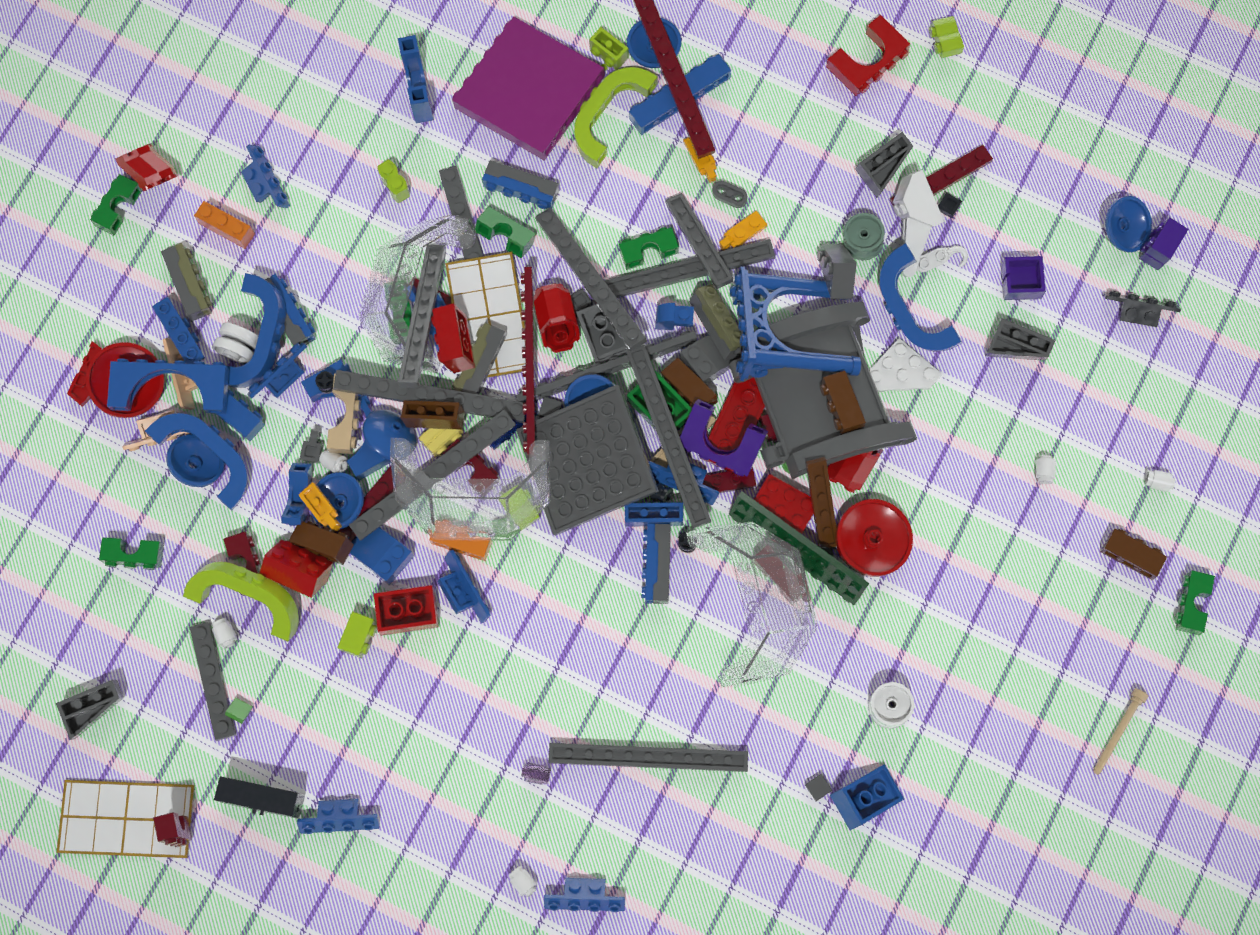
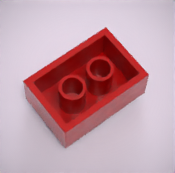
M454 303L432 309L433 316L431 320L436 328L434 338L439 346V351L437 352L439 362L443 363L453 373L475 368L466 315Z
M771 474L767 476L754 499L802 535L814 515L809 495Z
M281 539L264 555L259 574L312 598L328 582L333 562L323 556L313 554L305 548L293 545L290 541Z
M432 585L373 593L377 629L381 636L439 627L435 589Z

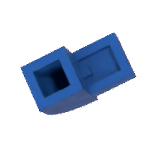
M675 303L658 305L656 307L655 329L674 331V326L693 327L694 307L676 306Z

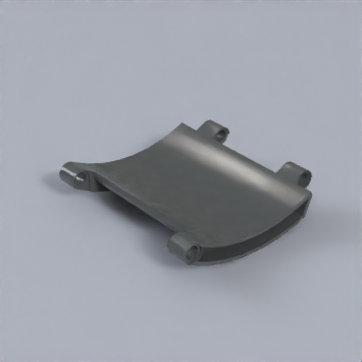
M864 302L844 303L815 309L769 324L775 337L782 344L793 350L860 357L861 370L859 375L851 376L848 373L846 374L866 423L864 429L843 435L840 434L839 430H836L833 422L835 418L833 413L828 411V401L826 396L822 395L820 385L823 377L839 372L786 367L768 369L767 375L755 378L778 443L760 450L767 469L786 463L791 478L795 479L807 473L806 461L825 457L827 465L863 453L906 445L917 440L911 421L890 423L853 327L865 325L870 321ZM757 337L760 345L767 346L770 344L764 337ZM741 358L729 363L735 383H742L753 378L749 375L748 379L740 381L739 373L736 372V365Z

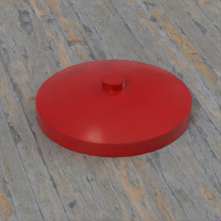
M128 342L111 344L101 349L90 361L86 372V388L93 403L104 413L117 418H134L151 410L162 395L164 374L150 379L139 389L133 400L131 411L111 410L107 407L111 361L117 362V359H127L129 362H136V360L142 359L147 360L148 363H155L157 358L148 349Z
M867 499L852 505L843 513L837 524L835 541L842 560L852 570L869 577H881L898 570L907 561L913 546V533L908 519L895 505L879 499Z

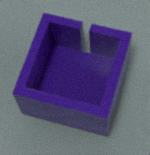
M1170 217L1165 222L1161 221L1157 228L1155 227L1150 233L1149 237L1151 238L1149 241L1145 242L1140 250L1142 254L1139 259L1154 269L1159 270L1171 260L1189 229Z
M1043 256L1004 258L1001 264L1002 281H1004V300L1042 299L1046 292Z

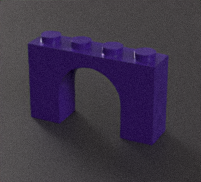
M698 399L694 403L680 436L684 450L695 452L704 460L710 459L716 462V465L719 467L730 468L739 476H748L768 431L750 423L740 446L729 451L720 450L712 445L707 436V427L715 407Z

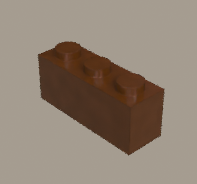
M678 357L661 371L662 378L691 408H693L694 403L698 399L712 406L718 402L717 395Z
M846 371L823 377L820 390L822 395L827 398V408L829 413H833L835 418L833 422L836 430H839L840 434L843 435L864 429L866 421Z
M404 400L401 419L406 427L462 430L465 411L459 402Z
M302 521L301 525H297L289 539L293 545L305 548L313 554L323 556L327 560L344 565L354 546L348 540L349 536L341 532L338 534L333 533V530L325 526L319 528L317 524L311 521H307V523Z
M1122 529L1112 530L1100 551L1102 554L1150 580H1154L1159 575L1167 559V556L1163 555L1160 549L1150 548L1143 540L1128 536V533Z

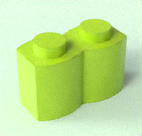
M954 16L932 21L931 27H929V34L936 42L934 43L936 54H939L941 59L962 54L964 45Z
M389 159L379 164L377 169L381 181L389 189L391 197L397 203L409 198L410 192L407 183L399 175L396 165Z

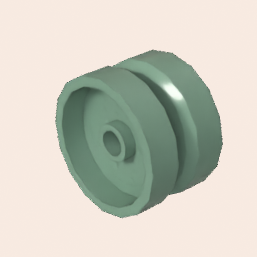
M869 213L856 214L846 222L843 231V245L854 259L861 261L870 260L881 252L885 237L883 223L875 215Z

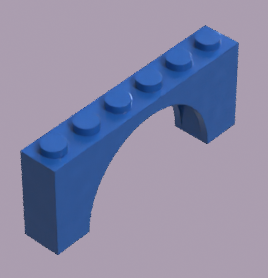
M117 359V362L111 361L107 407L111 410L131 411L137 392L147 381L162 374H179L195 382L202 395L203 410L206 413L226 414L230 369L222 362H213L212 365L201 361L186 364L185 361L167 363L164 360H156L155 363H148L147 360L138 359L136 362H129L127 359Z
M340 359L301 381L313 403L324 398L335 397L333 392L325 394L318 389L315 382L316 376L323 371L330 372L333 376L336 374V370L352 372L347 363L344 365ZM359 395L358 400L361 401L360 408L367 418L372 413L368 407L371 403L367 396ZM365 440L358 452L347 460L358 481L393 462L373 452Z

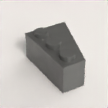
M903 132L865 158L855 168L876 198L883 192L913 148L912 143Z
M821 244L820 250L817 252V260L820 263L830 298L853 299L857 262L843 244Z
M1002 318L985 356L1046 361L1056 340Z
M117 680L108 681L56 703L70 740L78 738L124 698Z

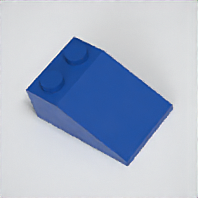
M380 527L362 541L356 536L351 542L354 546L350 554L389 586L414 557L412 551Z
M885 764L830 794L849 830L865 824L904 800Z

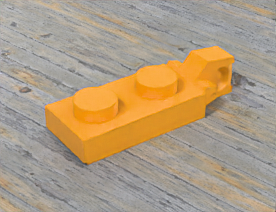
M689 137L683 139V143L701 176L706 175L709 183L716 181L717 175L714 170L717 167L713 156L709 155L698 159Z
M755 211L724 234L725 238L719 242V247L722 251L730 246L733 248L740 247L764 230L768 224Z
M314 482L299 494V497L319 523L325 527L329 525L335 531L342 527L336 519L338 514L335 508Z

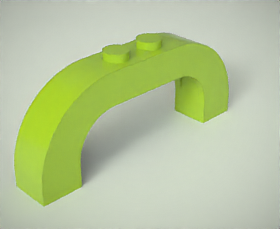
M622 68L609 74L598 87H594L589 100L584 101L581 105V111L576 118L574 126L576 147L587 163L597 169L607 156V147L596 141L590 132L612 99L618 93L625 90L636 91L647 98L658 85V76L641 68Z
M228 562L209 563L192 576L185 586L183 597L199 604L209 596L212 585L225 586L260 601L269 608L273 616L271 635L289 642L297 632L299 614L291 595L278 583L265 578L261 574L251 572L242 566Z

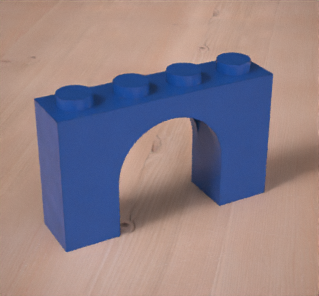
M416 35L397 38L415 123L432 121L434 119Z

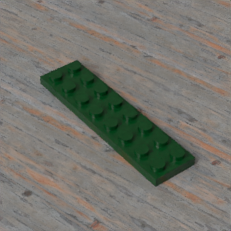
M744 492L737 496L729 513L734 521L744 525L751 533L759 536L766 544L777 549L781 555L788 557L798 567L806 570L814 579L824 583L828 589L835 591L846 602L852 605L857 603L870 583Z

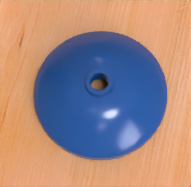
M661 18L677 57L681 49L680 33L673 23ZM640 20L628 33L627 47L629 48V54L641 66L660 68Z
M1124 196L1111 204L1105 220L1106 232L1110 242L1118 250L1127 253L1140 250L1145 242H1148L1149 235L1152 232V218L1144 202L1134 196Z
M583 375L573 381L568 387L564 400L565 407L615 385L608 378L601 375Z
M382 409L370 413L365 419L362 427L364 439L370 449L380 457L387 460L400 461L408 458L415 450L417 443L415 431L413 428L406 427L400 414Z
M192 434L184 435L174 440L166 454V463L170 473L179 482L191 487H205L213 484L221 476L224 469V462Z
M337 472L325 476L316 484L335 508L338 514L336 519L342 526L340 529L350 525L358 517L363 507L364 494L360 483L354 477L346 473ZM312 514L314 520L319 525L324 526L323 524L319 523L315 516Z

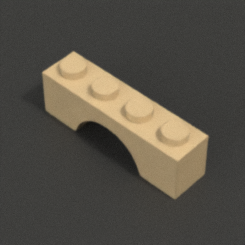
M333 390L334 396L345 403L346 413L339 425L328 429L327 450L330 453L353 454V448L356 449L357 437H354L355 430H358L359 419L356 418L357 411H360L361 401L358 400L359 394Z

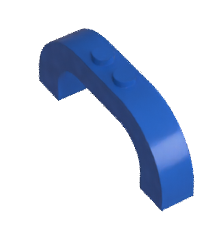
M905 243L895 249L882 266L880 289L886 301L884 306L889 315H894L896 320L893 323L897 330H902L904 335L916 346L932 352L951 350L963 343L954 326L951 325L938 333L922 331L898 290V278L902 271L917 262L909 246Z
M245 273L241 292L261 299L264 305V316L252 359L240 367L227 366L230 369L228 386L233 388L250 387L253 383H258L263 379L262 375L267 370L272 369L276 355L280 351L281 335L285 331L286 306L280 291L267 280Z
M175 413L157 419L145 430L146 434L159 446L170 436L179 432H187L197 437L230 470V480L217 498L231 511L241 502L248 483L245 464L240 455L233 449L235 445L228 438L223 440L219 436L221 432L215 426L211 425L209 427L199 418L189 414Z

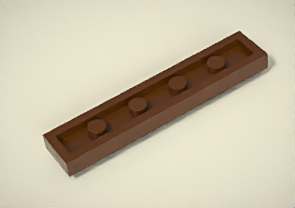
M825 457L806 461L818 545L827 544L831 548L837 547L835 541L837 527L827 461Z

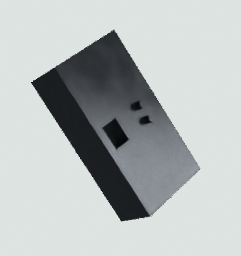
M222 776L219 777L214 796L215 801L252 809L253 814H256L257 810L260 811L259 815L262 816L266 812L300 819L305 795L298 792Z

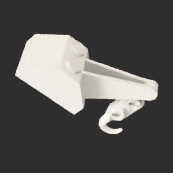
M923 170L912 172L902 177L893 201L895 205L893 209L895 214L903 220L902 245L906 243L909 246L917 262L904 269L901 274L904 277H912L916 271L927 272L945 264L955 253L963 255V261L959 264V267L964 266L968 261V253L961 246L937 248L922 255L931 227L943 223L944 220Z

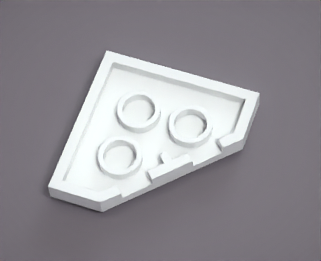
M900 338L870 369L878 392L892 390L910 391L913 389L930 390L942 376L941 372Z

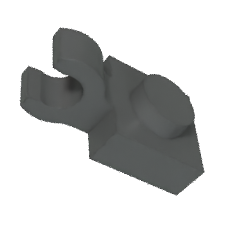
M311 429L309 442L303 441L299 458L301 461L319 464V458L323 449V445L318 443L321 437L320 430Z

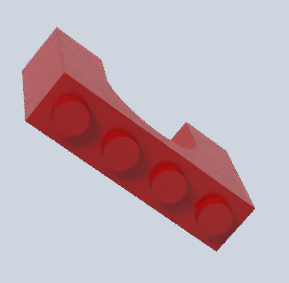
M881 14L867 25L865 33L882 51L883 58L878 63L869 66L858 64L842 48L827 59L826 68L855 96L865 93L869 89L870 84L878 82L884 72L887 70L891 71L897 61L905 59L910 53L909 48L911 44Z

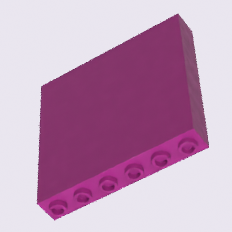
M513 16L505 24L502 33L495 37L491 48L485 51L480 63L474 66L472 74L465 78L461 89L454 93L452 102L456 110L545 161L581 111L580 107L583 102L588 101L594 87H598L604 79V67Z

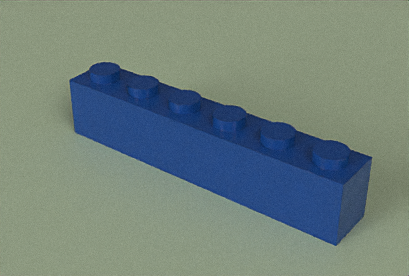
M720 54L709 57L705 63L693 67L685 75L694 100H698L731 78V69ZM665 85L661 88L660 92L655 95H649L644 102L631 107L629 120L641 136L678 112L668 86Z

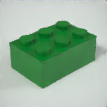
M654 370L678 431L686 424L692 408ZM637 385L627 394V401L655 430L639 385Z

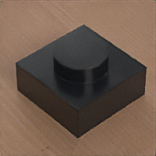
M946 192L938 208L941 213L953 218L962 201Z

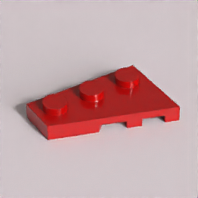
M91 341L90 349L82 360L83 364L79 372L76 373L67 392V395L81 407L91 399L86 388L88 365L92 358L102 349L93 341Z

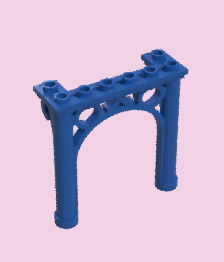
M741 266L739 273L735 274L734 285L730 287V297H732L733 305H737L739 302L737 306V315H740L738 329L741 331L740 346H743L741 360L736 365V372L739 373L740 381L748 379L749 375L755 378L764 377L768 374V369L784 367L829 372L846 371L851 376L859 375L861 370L860 357L796 351L782 344L769 327L767 309L775 298L786 294L830 298L825 281L748 273V270ZM760 294L765 299L764 301H757L760 298ZM752 307L758 309V311L752 313ZM753 324L756 325V326L759 328V329L756 330L755 332H754ZM757 337H764L770 344L767 346L760 345Z

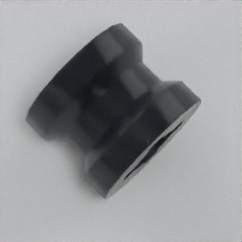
M327 371L320 372L315 379L318 389L325 394L332 393L334 376Z
M660 482L656 483L659 492L650 495V499L653 501L658 500L660 503H669L673 496V489L664 487Z
M689 531L683 532L678 539L679 549L684 553L695 551L698 541L696 535Z

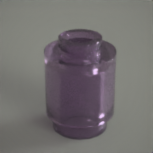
M528 762L527 765H523L521 777H524L525 782L538 785L548 784L551 769L547 768L546 765Z

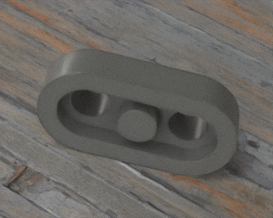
M717 181L712 188V194L715 199L732 207L742 208L747 203L748 195L746 191L726 181ZM723 190L725 193L720 194L718 191ZM735 198H740L741 201L737 202Z

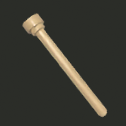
M1134 688L1131 693L1132 698L1130 700L1132 702L1093 769L1096 775L1102 772L1138 706H1141L1148 699L1149 695L1142 690Z

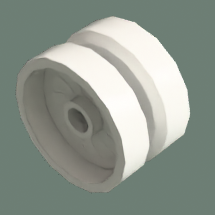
M223 322L219 330L222 337L215 339L212 346L213 350L228 359L247 364L254 355L252 350L256 348L258 335L236 324Z
M896 682L884 683L879 686L871 695L868 703L869 715L873 722L887 729L898 728L905 724L912 716L915 707L914 697L910 690ZM892 702L894 708H890L888 704Z

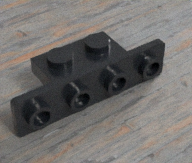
M1110 290L1109 293L1104 292L1103 295L1105 299L1123 302L1119 320L1124 322L1157 327L1162 309L1181 312V308L1174 301L1166 300L1163 303L1158 302V299L1153 297H1147L1146 300L1139 298L1140 296L1136 294L1121 295V292Z

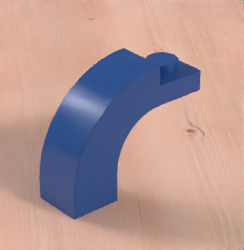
M292 463L288 471V500L281 516V524L296 526L301 525L302 521H306L309 508L299 497V494L312 483V464Z

